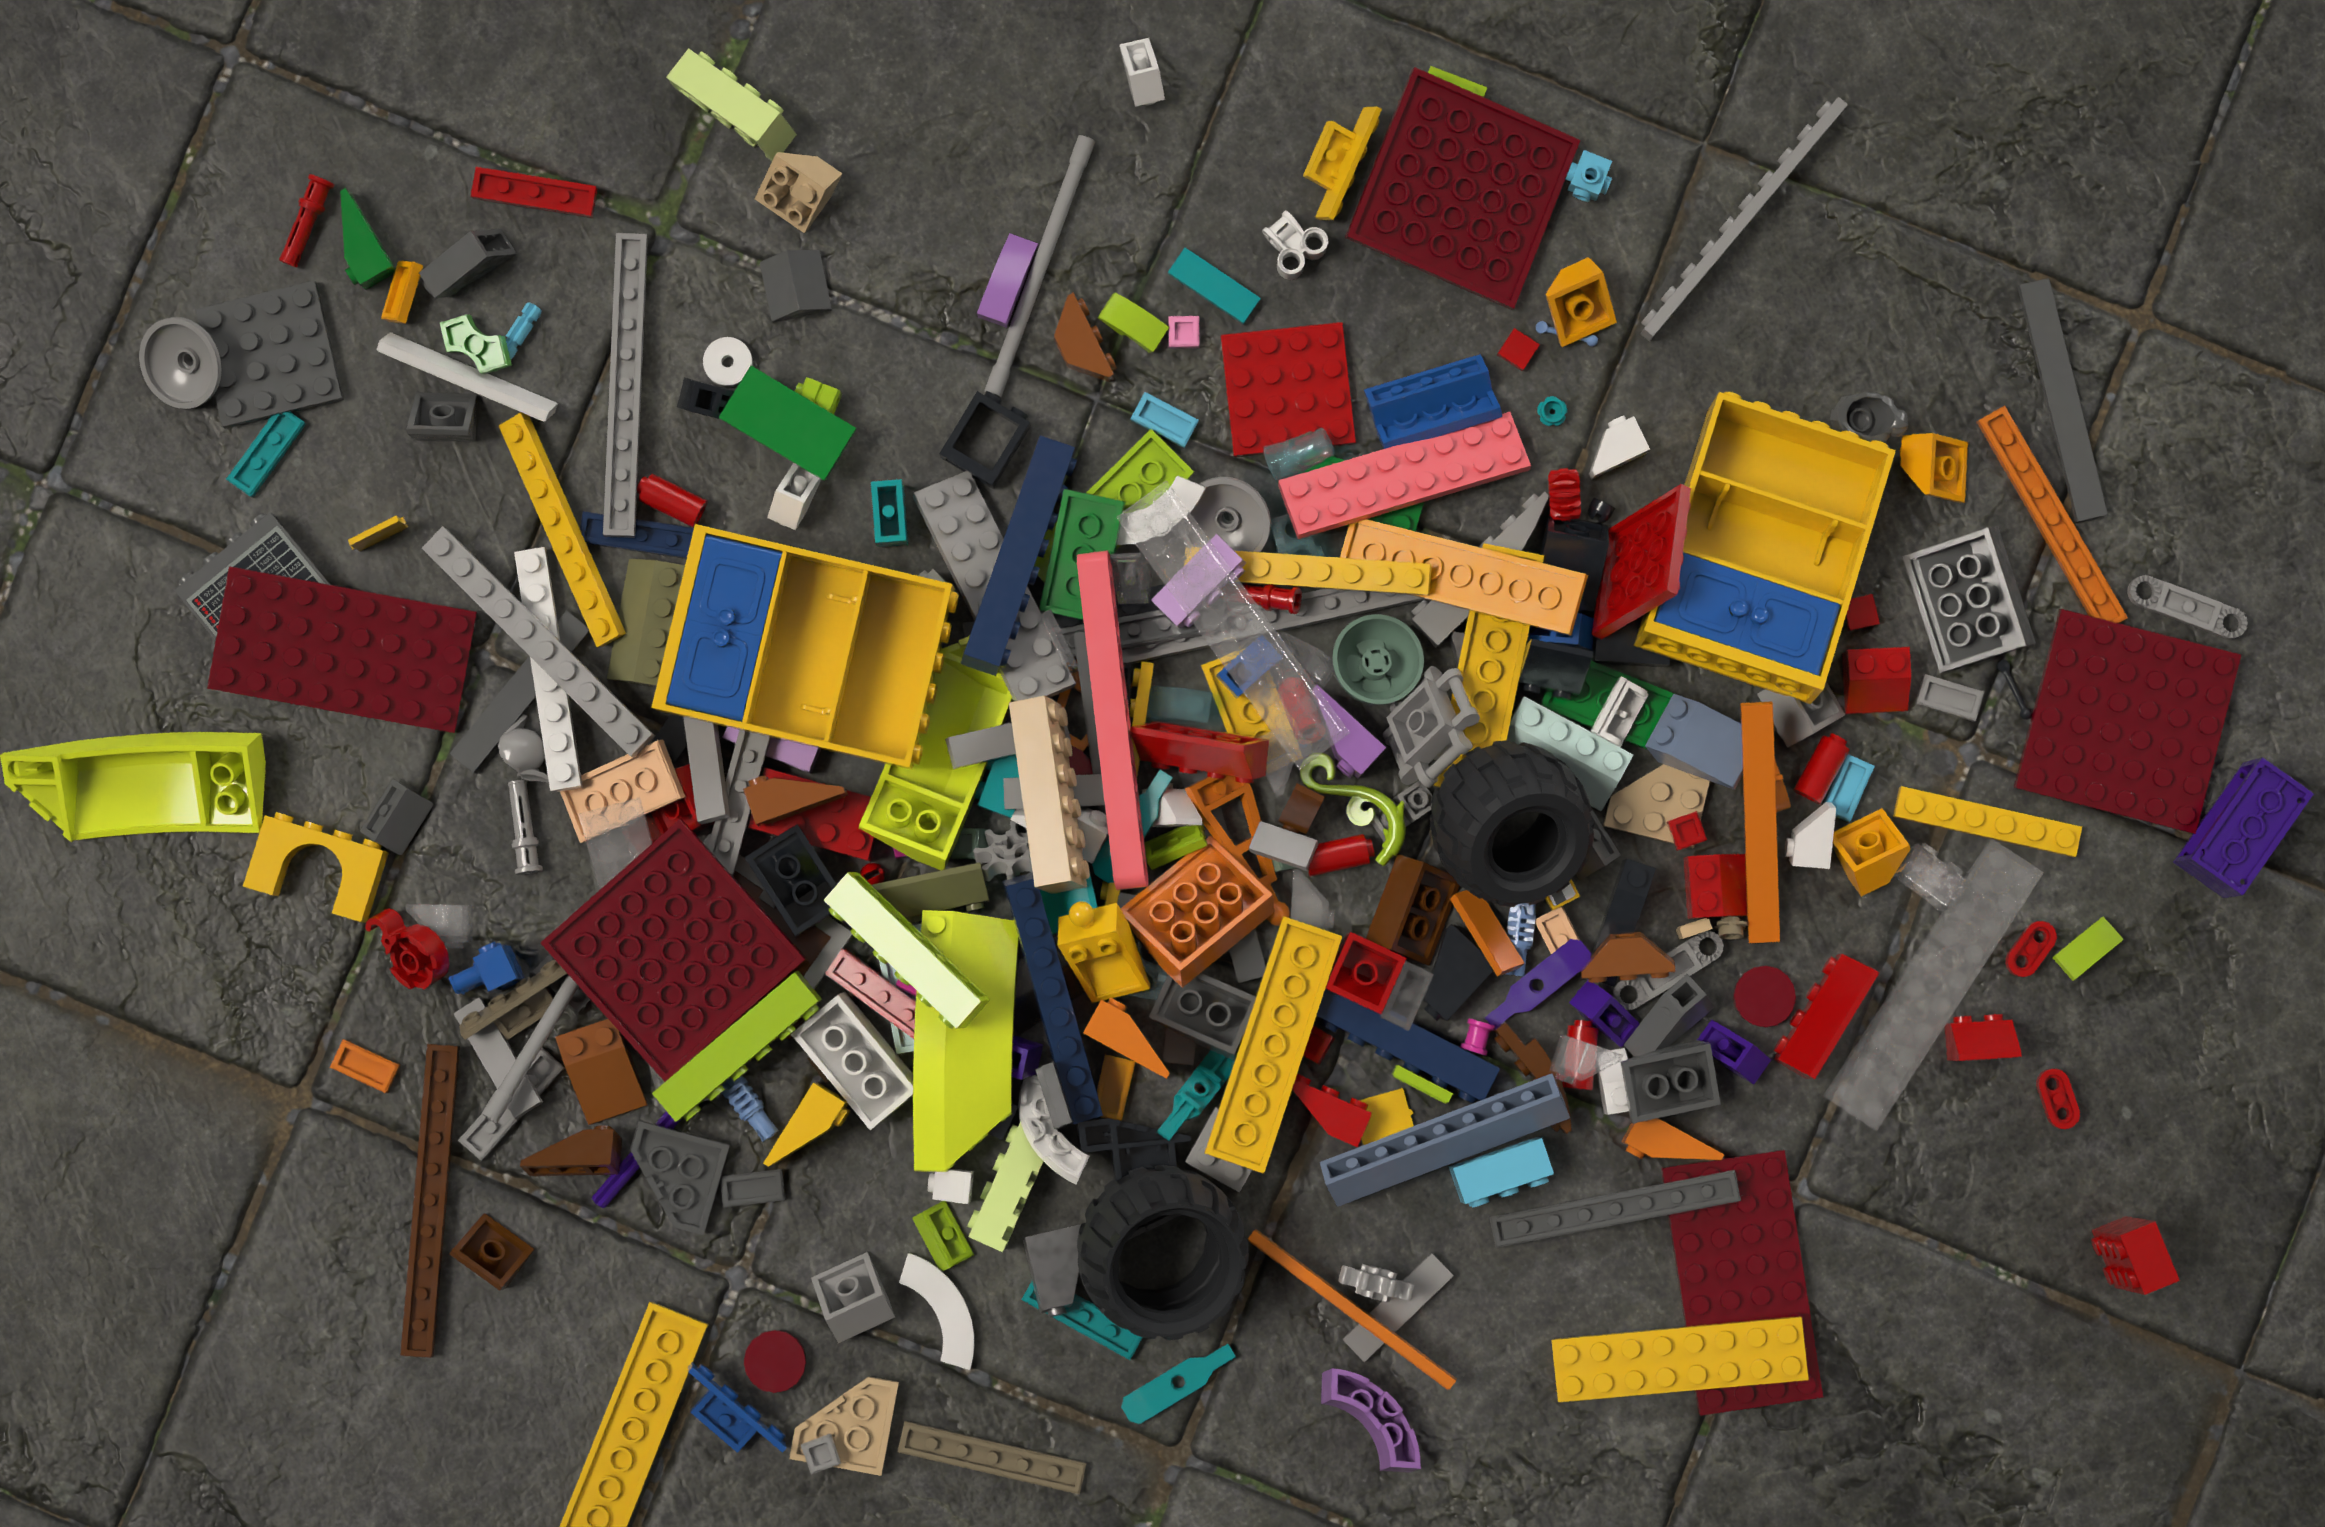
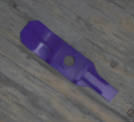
M1570 939L1510 987L1505 1002L1489 1013L1485 1019L1489 1024L1494 1025V1029H1496L1514 1013L1531 1011L1579 973L1590 960L1591 952L1581 940ZM1535 979L1543 981L1544 987L1542 990L1537 991L1533 988L1532 984Z

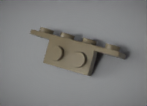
M556 960L547 962L540 969L541 972L532 978L525 977L516 983L514 989L506 995L499 994L490 1000L486 1008L480 1012L473 1011L465 1016L459 1025L461 1036L465 1040L494 1022L506 1040L515 1036L543 1017L554 999L547 986L567 974L566 971Z

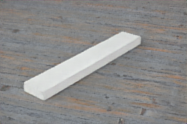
M390 332L379 340L378 352L538 420L547 421L556 411L558 403L488 373L481 374L474 367Z

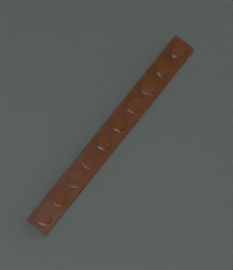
M427 1044L400 1356L434 1357L460 1046Z

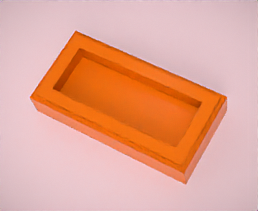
M343 1039L330 1068L379 1091L388 1093L401 1065Z

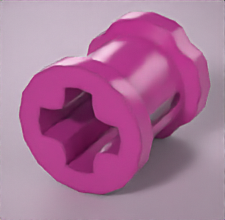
M1468 1018L1469 1029L1465 1043H1462L1460 1048L1487 1056L1486 1044L1490 1031H1493L1495 1026Z

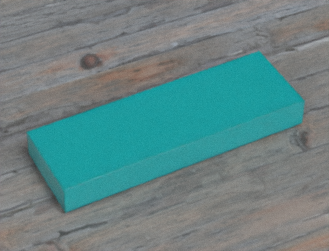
M1187 248L1182 250L1168 271V275L1243 325L1261 299Z
M290 411L271 416L226 480L253 498L306 423Z

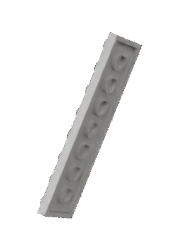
M965 471L914 492L913 499L975 621L1004 539L971 473ZM1028 587L1025 590V594L1030 595L1025 612L1018 611L1015 621L1021 623L1015 640L1009 639L1005 648L1011 650L1005 668L999 666L998 669L1014 701L1039 696L1050 698L1073 688L1076 684Z

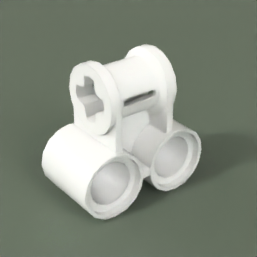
M1285 210L1281 213L1282 217L1270 228L1265 227L1262 232L1273 247L1280 251L1277 259L1279 275L1284 279L1292 280L1302 274L1305 258L1318 260L1323 257L1328 245V236L1322 229L1317 227L1309 228L1304 232L1296 219ZM1316 237L1322 242V247L1318 250H1310L1306 246V240ZM1287 257H1294L1298 260L1299 266L1294 270H1288L1283 266L1282 261Z

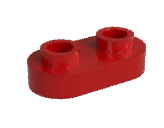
M2036 921L2025 928L2006 955L2005 964L2011 974L2017 977H2026L2032 975L2037 970L2057 940L2056 930L2050 923ZM2036 931L2042 932L2044 936L2040 943L2034 939ZM2018 956L2025 958L2026 963L2022 968L2016 964Z
M2046 1069L2042 1071L2037 1078L2036 1087L2049 1123L2058 1129L2072 1128L2079 1121L2080 1110L2068 1076L2059 1069ZM2050 1078L2056 1081V1087L2053 1090L2047 1087V1081ZM2060 1108H2064L2067 1112L2064 1119H2060L2057 1116V1111Z

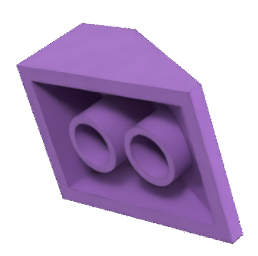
M1316 685L1311 695L1325 725L1326 736L1334 757L1339 761L1336 767L1348 778L1354 775L1358 779L1386 747L1322 688Z

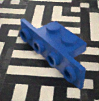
M691 1362L688 1366V1372L709 1389L690 1410L691 1414L737 1453L756 1431L782 1453L786 1450V1442L783 1441L786 1436L776 1426L771 1424L768 1428L759 1420L762 1415L749 1404L746 1407L741 1405L736 1400L738 1394L726 1384L720 1387L712 1380L715 1375L706 1366L700 1364L697 1367Z

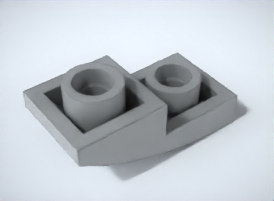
M1418 781L1391 800L1396 806L1401 801H1404V821L1406 827L1431 810L1433 796L1428 788ZM1378 808L1375 810V819L1371 824L1384 842L1383 829L1388 830V821L1382 810Z

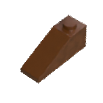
M1297 783L1278 823L1283 825V829L1306 835L1325 797Z
M595 1126L594 1129L582 1130L521 1160L520 1167L529 1176L619 1174L622 1138L610 1126Z

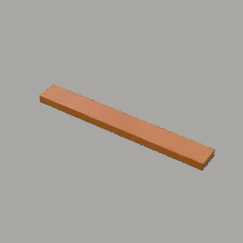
M2006 406L1978 420V426L2087 614L2115 623H2120L2127 619L2125 611Z
M1772 701L1740 703L1749 943L1780 942Z
M1255 1229L1249 1236L1248 1241L1444 1388L1450 1390L1457 1378L1260 1231Z

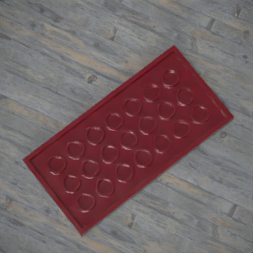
M229 566L207 689L455 733L477 612Z
M1785 1150L1661 1168L1663 1183L1735 1170L1741 1201L1668 1215L1685 1327L1802 1317L1809 1380L1695 1390L1700 1416L1823 1398Z

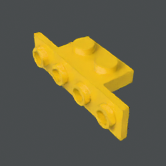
M1377 106L1363 107L1353 132L1334 121L1326 122L1303 174V177L1327 189L1315 218L1319 220H1334L1343 207L1342 199L1346 190L1354 182L1356 167L1366 155L1367 142L1379 125L1378 117L1382 111L1381 108Z

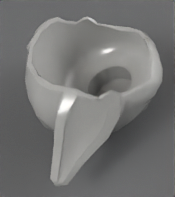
M523 714L500 737L498 744L499 754L506 764L518 772L517 776H521L522 779L549 782L548 775L538 770L545 759L543 741L535 731L524 728L528 716Z

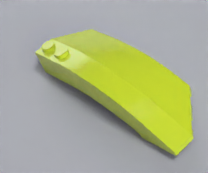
M922 910L921 934L990 999L966 1028L956 1029L954 1027L952 1029L940 1020V1013L933 1006L928 1007L918 999V991L916 990L913 1061L914 1171L947 1172L968 1150L971 1151L989 1135L988 1132L1012 1114L1013 1028L1019 937L1014 920L956 911Z

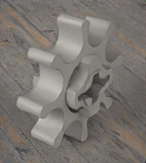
M1010 821L1011 829L1003 835H996L990 829L986 830L985 836L989 847L975 848L973 850L976 863H987L982 866L985 881H990L995 875L1001 873L1006 874L1007 880L1020 875V872L1029 871L1033 873L1027 832L1020 833L1016 822Z
M1362 1264L1361 1269L1342 1265L1338 1279L1339 1283L1356 1287L1355 1293L1386 1302H1390L1391 1297L1411 1301L1414 1289L1413 1283L1397 1280V1273Z

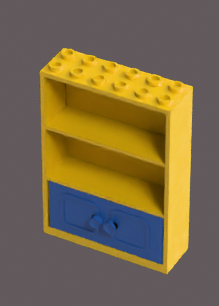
M1718 392L1707 411L1684 484L1691 488L1689 501L1691 507L1686 524L1687 536L1683 547L1684 561L1680 570V589L1674 598L1669 599L1643 615L1634 646L1784 696L1795 697L1802 702L1811 704L1824 690L1896 450L1888 448V445L1881 441L1872 440L1869 442L1860 439L1856 433L1851 431L1839 432L1830 429V426L1824 422H1809L1800 419V416L1796 413L1773 410L1768 404L1755 401L1751 403L1742 400L1740 395L1733 392Z
M695 524L651 708L665 713L912 770L914 764H920L923 746L919 745L921 733L927 734L930 716L926 714L928 703L934 704L938 686L933 683L935 673L941 674L945 656L943 653H940L942 642L948 644L952 625L947 620L949 612L955 613L959 595L957 592H954L955 588L951 583Z

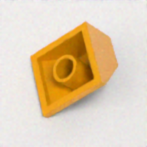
M1589 257L1560 270L1545 295L1558 340L1562 347L1617 323L1604 273Z
M1935 433L1902 435L1900 466L1920 490L1928 496L1965 503L1968 442Z
M1883 808L1834 831L1832 847L1848 879L1861 897L1888 884L1911 849L1909 843Z

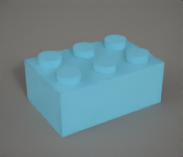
M1539 1137L1449 1166L1460 1202L1464 1204L1469 1203V1206H1472V1208L1490 1202L1488 1196L1497 1193L1501 1198L1518 1193V1186L1526 1183L1531 1188L1549 1182L1547 1176L1554 1174L1544 1142Z

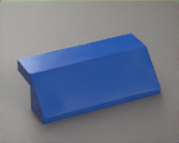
M1481 354L1364 389L1383 449L1435 438L1502 417L1501 407L1492 390L1489 371Z

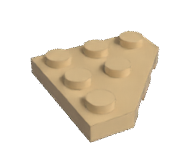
M1663 764L1610 796L1603 827L1674 844L1667 821L1697 811L1701 821L1710 781Z
M868 1376L795 1427L789 1459L806 1462L801 1444L831 1433L841 1460V1464L833 1467L882 1476L899 1382Z

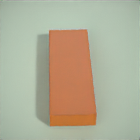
M1467 890L1456 893L1451 897V902L1497 977L1517 970L1524 964L1523 959L1486 900L1483 898L1479 899Z

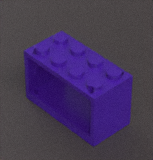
M2263 757L2243 762L2197 827L2196 834H2192L2173 863L2222 898L2242 896L2314 793ZM2241 879H2243V880L2245 881L2244 884H2241V883H2240V880H2241Z

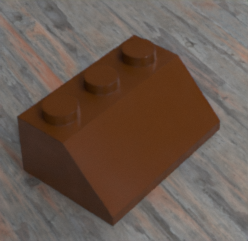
M1397 854L1366 939L1406 958L1429 966L1453 904L1450 899L1457 893L1460 885H1458L1452 875L1438 868Z

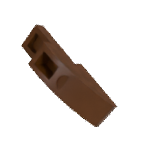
M1503 1022L1494 1029V1032L1498 1035L1494 1038L1496 1043L1505 1053L1510 1050L1518 1060L1514 1064L1525 1077L1531 1074L1533 1078L1530 1081L1551 1073L1553 1074L1570 1116L1562 1082L1554 1065L1538 1041L1532 1038L1524 1045L1506 1022ZM1571 1118L1551 1125V1128L1556 1133L1561 1129L1563 1133L1567 1134L1572 1130Z

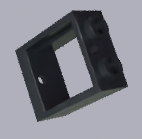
M977 391L939 455L941 459L963 472L968 471L973 478L994 489L1031 428V425L1026 420L1028 415L1015 407L1009 410L1000 405L1002 400L994 394L986 391L983 395ZM980 405L1018 426L992 471L954 449Z

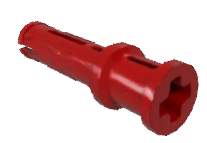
M312 174L308 176L310 182L303 198L298 200L300 209L284 250L279 257V261L295 268L298 267L300 257L318 215L325 211L323 205L329 190L334 189L335 186L332 182Z
M1226 583L1220 589L1223 593L1219 597L1223 601L1262 606L1266 611H1273V609L1288 610L1290 614L1294 615L1299 612L1302 602L1300 587L1286 589L1278 588L1274 584L1258 587Z

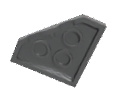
M638 1120L630 1151L672 1226L704 1235L730 1145Z

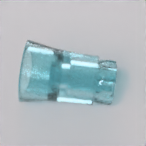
M1324 428L1317 429L1314 432L1309 431L1292 439L1267 445L1263 448L1267 465L1277 483L1281 479L1298 475L1324 462L1325 459L1334 456L1333 444Z

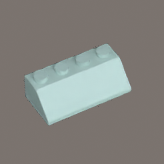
M1525 696L1520 700L1511 717L1507 740L1518 745L1525 742L1538 746L1565 762L1583 785L1591 807L1602 811L1624 774L1633 754Z

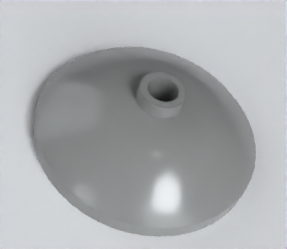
M170 317L154 323L145 333L140 345L139 362L142 375L150 390L164 403L181 409L194 408L210 400L217 391L222 371L220 355L211 336L197 323L182 317Z
M1215 477L1201 482L1199 485L1206 487L1200 501L1187 518L1179 523L1181 536L1188 548H1203L1218 534L1234 551L1261 552L1269 538L1271 518L1267 504L1259 492L1246 482L1231 477ZM1224 513H1231L1234 517V520H1226L1224 518Z

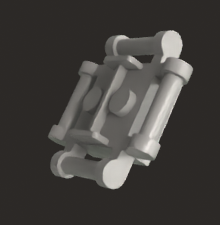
M1430 666L1424 672V677L1408 695L1390 705L1391 713L1386 717L1389 727L1383 732V737L1386 744L1392 749L1400 769L1398 775L1401 782L1405 785L1412 784L1419 779L1424 786L1431 788L1438 781L1437 777L1461 754H1467L1473 747L1471 741L1464 735L1463 730L1478 723L1480 717L1476 708L1471 706L1462 684V674L1457 668L1449 669L1442 674L1439 669ZM1450 688L1461 711L1457 716L1447 694ZM1433 759L1436 760V762L1429 767L1428 764Z

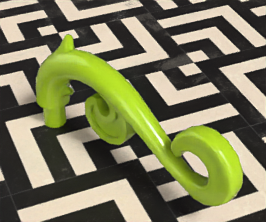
M1322 752L1308 755L1302 761L1300 767L1302 782L1308 788L1319 793L1352 797L1347 805L1346 814L1353 824L1363 827L1371 824L1375 819L1374 808L1370 807L1367 811L1362 809L1364 802H1371L1382 810L1388 821V830L1383 829L1385 841L1382 844L1383 849L1375 860L1382 866H1386L1393 855L1397 856L1404 843L1406 834L1404 801H1401L1396 806L1385 794L1362 785L1319 784L1312 778L1313 770L1317 766H1322L1327 771V780L1330 781L1335 778V763L1329 755Z

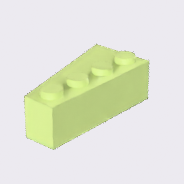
M688 48L666 77L675 89L706 112L711 109V114L728 129L732 125L735 126L734 130L744 138V141L752 147L758 144L766 154L765 156L773 161L774 156L778 152L783 153L797 135L782 116L784 110L770 99L767 103L760 99L761 94L751 85L746 83L743 87L737 83L738 78L728 69L723 67L720 71L714 67L715 62L705 53L700 52L697 55Z
M1021 1121L1019 1126L1012 1124L1005 1140L1010 1143L1006 1154H999L993 1170L997 1171L993 1183L987 1181L980 1196L985 1201L980 1212L974 1210L967 1226L972 1228L968 1237L1001 1252L1007 1246L1044 1162L1026 1138Z

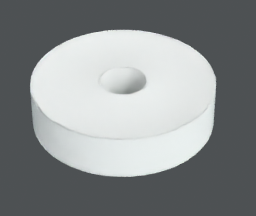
M723 337L713 341L707 347L703 356V366L707 376L712 382L722 387L738 386L750 365L753 366V358L748 347L742 341L732 337ZM727 357L734 360L733 365L730 367L723 366V360Z

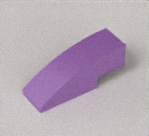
M1009 233L977 311L978 318L1007 328L1038 243Z

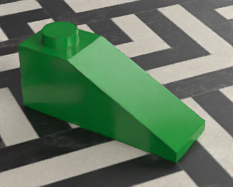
M344 188L340 191L344 259L349 265L345 271L354 285L359 283L367 290L393 275L395 267L354 197Z

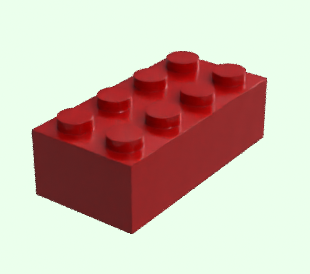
M764 768L763 776L766 775L769 779L776 778L823 784ZM848 790V796L762 827L755 824L751 815L748 825L750 829L779 836L798 824L811 846L869 862L877 839L859 829V824L871 797Z
M2125 1216L2092 1229L2094 1238L2091 1239L2092 1246L2098 1256L2102 1255L2106 1267L2103 1268L2104 1275L2110 1285L2114 1284L2115 1288L2146 1295L2180 1281L2156 1221Z

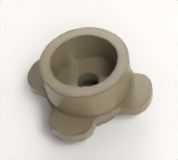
M1728 916L1721 918V921L1717 922V926H1714V930L1718 931L1719 937L1724 940H1736L1744 937L1743 931L1748 925L1746 921H1740L1739 917Z

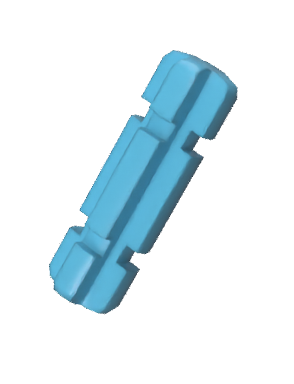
M530 302L526 303L521 311L523 313L522 316L517 317L506 334L510 359L518 351L516 347L522 345L534 326L532 322L537 321L541 315V309Z

